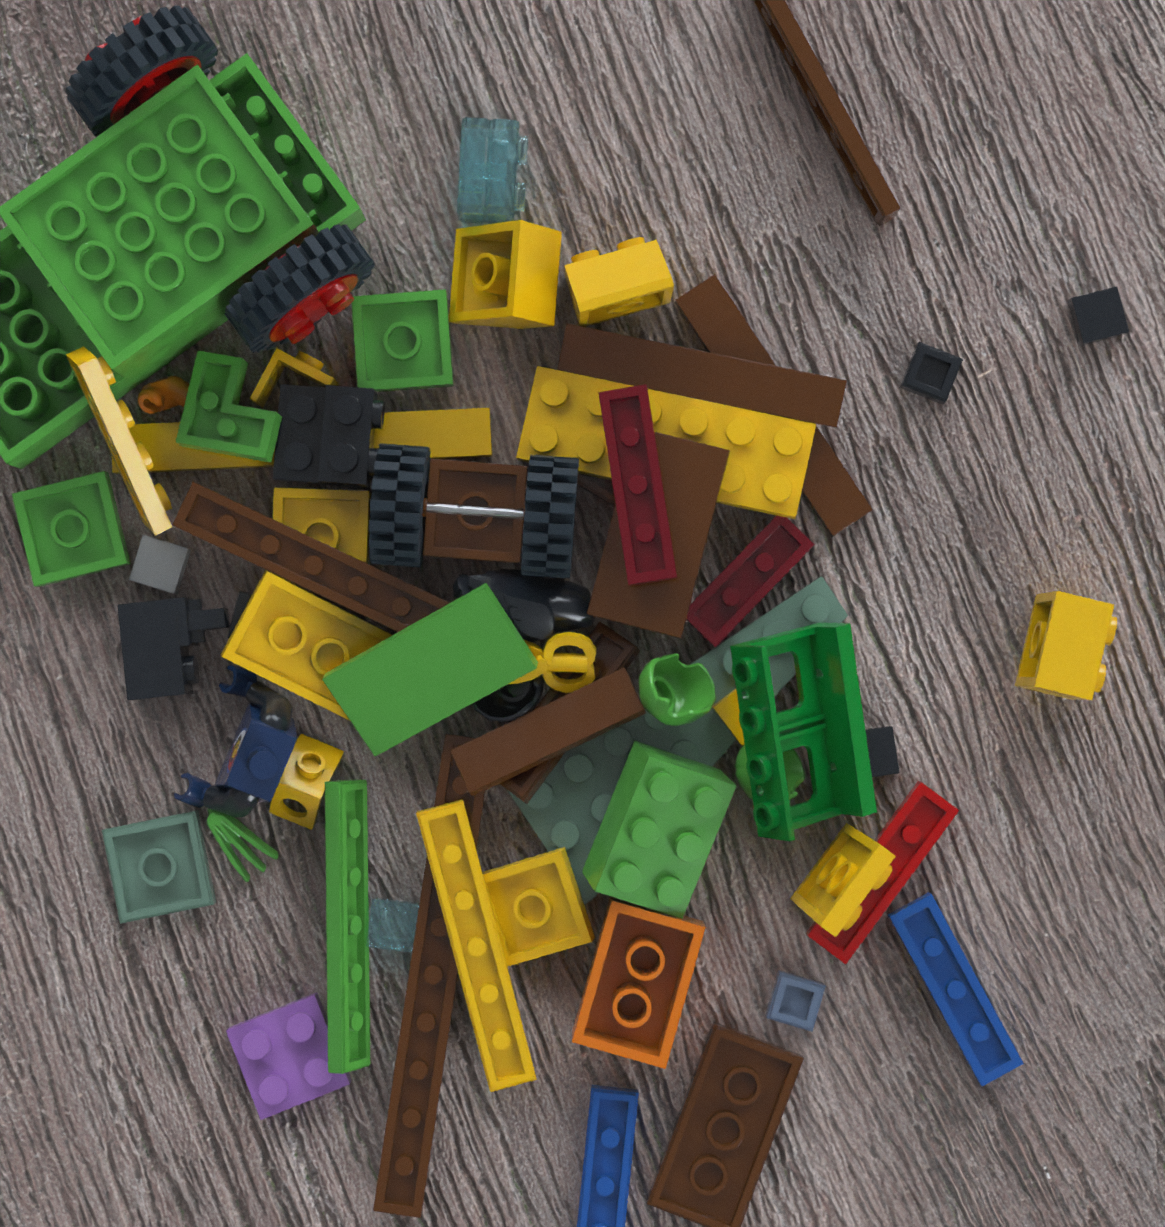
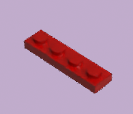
M918 781L874 840L896 856L890 863L892 871L886 882L879 889L870 890L860 904L862 912L859 918L848 930L844 931L841 929L838 935L834 937L814 921L805 934L844 964H847L960 810L924 783Z

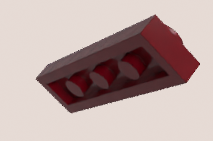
M647 384L598 392L628 585L634 586L678 579Z

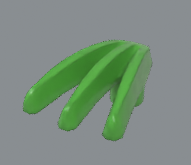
M207 809L208 818L206 823L208 828L245 882H249L250 874L230 844H233L259 871L265 872L266 865L243 842L240 836L272 859H278V852L255 835L238 819Z

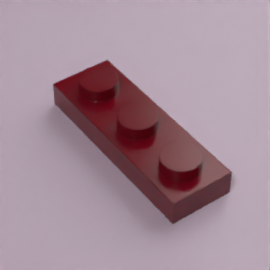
M776 515L690 604L686 621L713 647H716L815 544L787 517Z

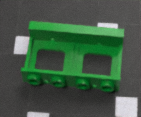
M815 623L730 646L732 675L736 684L740 711L739 722L743 731L747 758L746 770L750 778L754 805L753 817L757 825L758 837L790 842L795 840L794 830L841 814L864 817L876 813L877 808L851 624ZM790 652L794 658L799 702L794 708L776 712L769 657ZM804 746L808 754L813 793L808 801L790 806L783 752Z

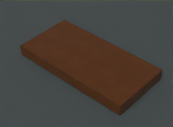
M655 432L678 579L634 586L628 585L615 504L587 614L682 639L730 450Z
M713 1022L646 1199L647 1204L705 1227H741L804 1057L793 1051Z

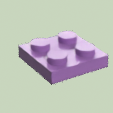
M317 992L231 1026L226 1030L260 1120L350 1085L352 1081L349 1072L343 1074L328 1073V1020Z

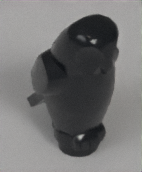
M500 569L487 571L486 574L479 575L462 573L453 584L454 597L458 599L487 583L522 638L530 642L550 638L551 635L557 632L590 627L596 619L594 616L587 614L591 600V593L588 588L570 581L522 575V571L518 569Z

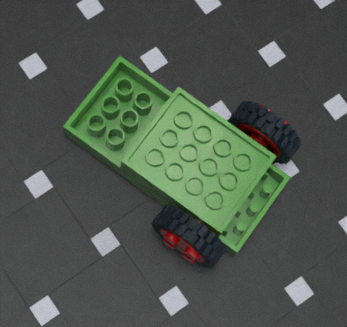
M173 6L170 10L167 7L158 9L154 17L151 12L139 16L122 26L124 33L118 37L112 33L104 39L106 41L105 44L95 47L87 54L85 61H81L76 68L79 73L71 75L68 81L70 86L66 87V94L68 95L66 97L96 138L0 206V216L7 224L5 228L0 230V455L6 464L19 469L29 465L94 418L66 354L84 346L97 358L102 356L114 374L116 383L110 385V389L117 401L228 320L253 353L255 351L261 353L265 349L267 351L271 350L278 343L282 345L290 341L292 344L301 341L315 329V324L320 322L324 315L330 313L333 316L347 308L355 299L351 291L359 289L365 283L363 280L371 275V270L375 267L374 261L352 232L353 229L366 221L361 208L248 53L210 80L207 78L210 73L208 68L214 66L216 62L215 56L218 55L217 46L193 13L186 7L182 9L180 6Z

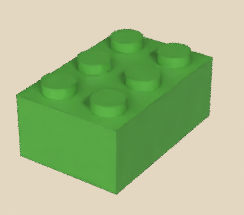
M634 740L583 867V875L595 892L683 919L737 786L718 768Z

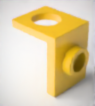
M276 348L250 400L263 408L285 367L323 387H326V385L338 386L339 384L333 377L321 371L324 363L302 351H298L296 357H293Z
M300 734L271 800L269 813L312 830L316 823L322 797L325 793V782L331 781L344 751ZM283 800H296L306 808L307 812H296L287 807Z

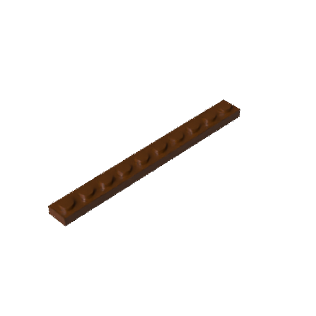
M446 733L434 807L463 799L477 850L486 790L475 796L469 794L450 751L475 739V737ZM428 856L426 857L373 1211L416 1218H421L458 978V969Z

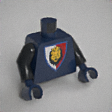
M228 665L227 669L233 672V682L231 685L220 682L219 688L224 693L246 698L249 703L215 785L211 786L206 780L189 773H184L181 775V778L189 781V787L183 795L174 793V798L196 808L205 806L208 809L239 818L249 815L258 802H270L296 743L297 734L295 721L292 718L293 707L290 701L264 683L257 681L255 673L245 668Z

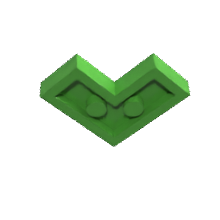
M197 351L176 443L186 448L271 463L282 416L275 411L239 405L248 362L243 358Z

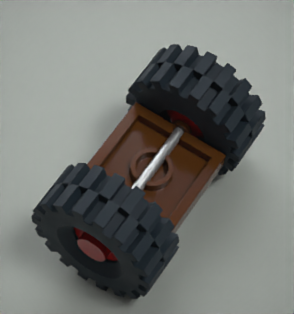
M379 444L374 464V479H372V499L370 500L369 548L372 564L420 568L423 563V556L521 563L522 551V575L570 579L579 458L530 455L528 470L527 466L431 459L429 447Z

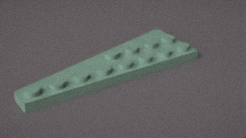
M820 576L689 665L701 663L707 669L715 684V705L736 689L735 680L732 675L730 646L815 623H842L848 614L824 578ZM790 652L769 657L774 697L796 674L794 658ZM713 708L696 721L679 726L666 725L645 709L646 714L565 752L528 804H525L509 792L548 852L565 847L584 905L593 900L598 892L593 890L583 875L582 870L634 740L713 766L736 741V738Z

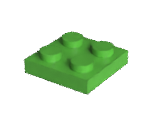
M446 289L353 296L355 299L351 304L357 387L372 388L376 392L454 386Z
M101 471L12 493L35 587L131 564L108 472Z

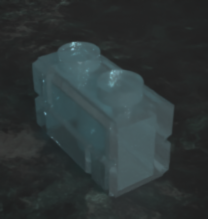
M462 118L457 216L460 222L494 224L515 221L516 211L525 212L526 183H519L517 181L518 164H528L529 136L520 135L519 121Z

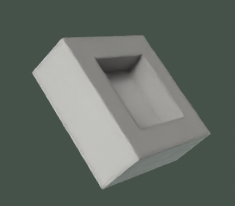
M142 535L129 580L178 594L192 549Z

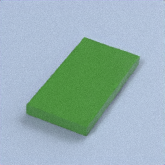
M485 583L328 671L322 680L376 757L535 670L538 661L488 584Z

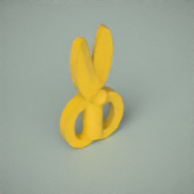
M564 632L552 636L547 640L544 649L533 642L524 640L538 661L537 668L509 684L530 681L543 674V678L548 686L556 691L571 693L595 680L593 662L595 661L596 647L590 638L575 632ZM569 645L579 647L584 653H557L554 651L561 646ZM554 672H577L584 674L577 679H563L556 676Z

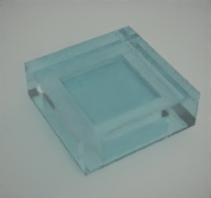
M373 898L366 947L412 952L420 903Z

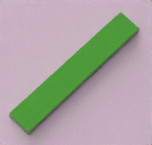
M366 779L325 782L328 1073L343 1074L368 1067L371 1064Z

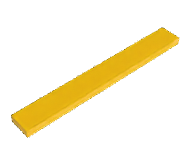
M490 408L385 412L383 429H375L373 448H379L380 443L429 447L431 459L492 457ZM180 422L135 424V426L129 428L135 444L141 441L151 457L154 468L148 470V473L274 467L275 449L272 462L270 463L182 447L176 443ZM112 457V473L120 474Z

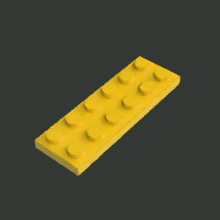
M537 366L516 455L517 460L529 463L530 455L579 458L578 472L580 474L612 480L598 392L632 387V385ZM648 389L655 432L730 450L717 503L796 519L816 429L815 423Z

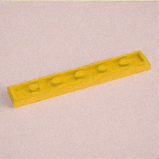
M462 799L417 811L418 823L489 1090L494 1092L537 1080L464 801Z

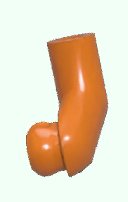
M169 376L150 382L138 394V405L142 411L148 414L161 412L179 405L184 407L190 383L178 376Z

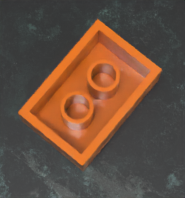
M610 896L573 1026L572 1042L666 1069L706 927L703 921L688 916H683V919Z

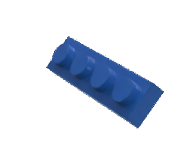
M928 892L887 914L977 1082L984 1086L1023 1065L1021 1057L933 895Z

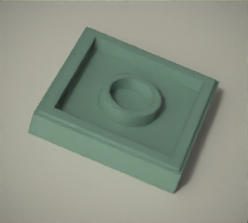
M198 810L102 830L120 924L205 907L216 903Z

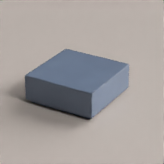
M778 970L765 1014L766 1018L813 1032L826 985Z

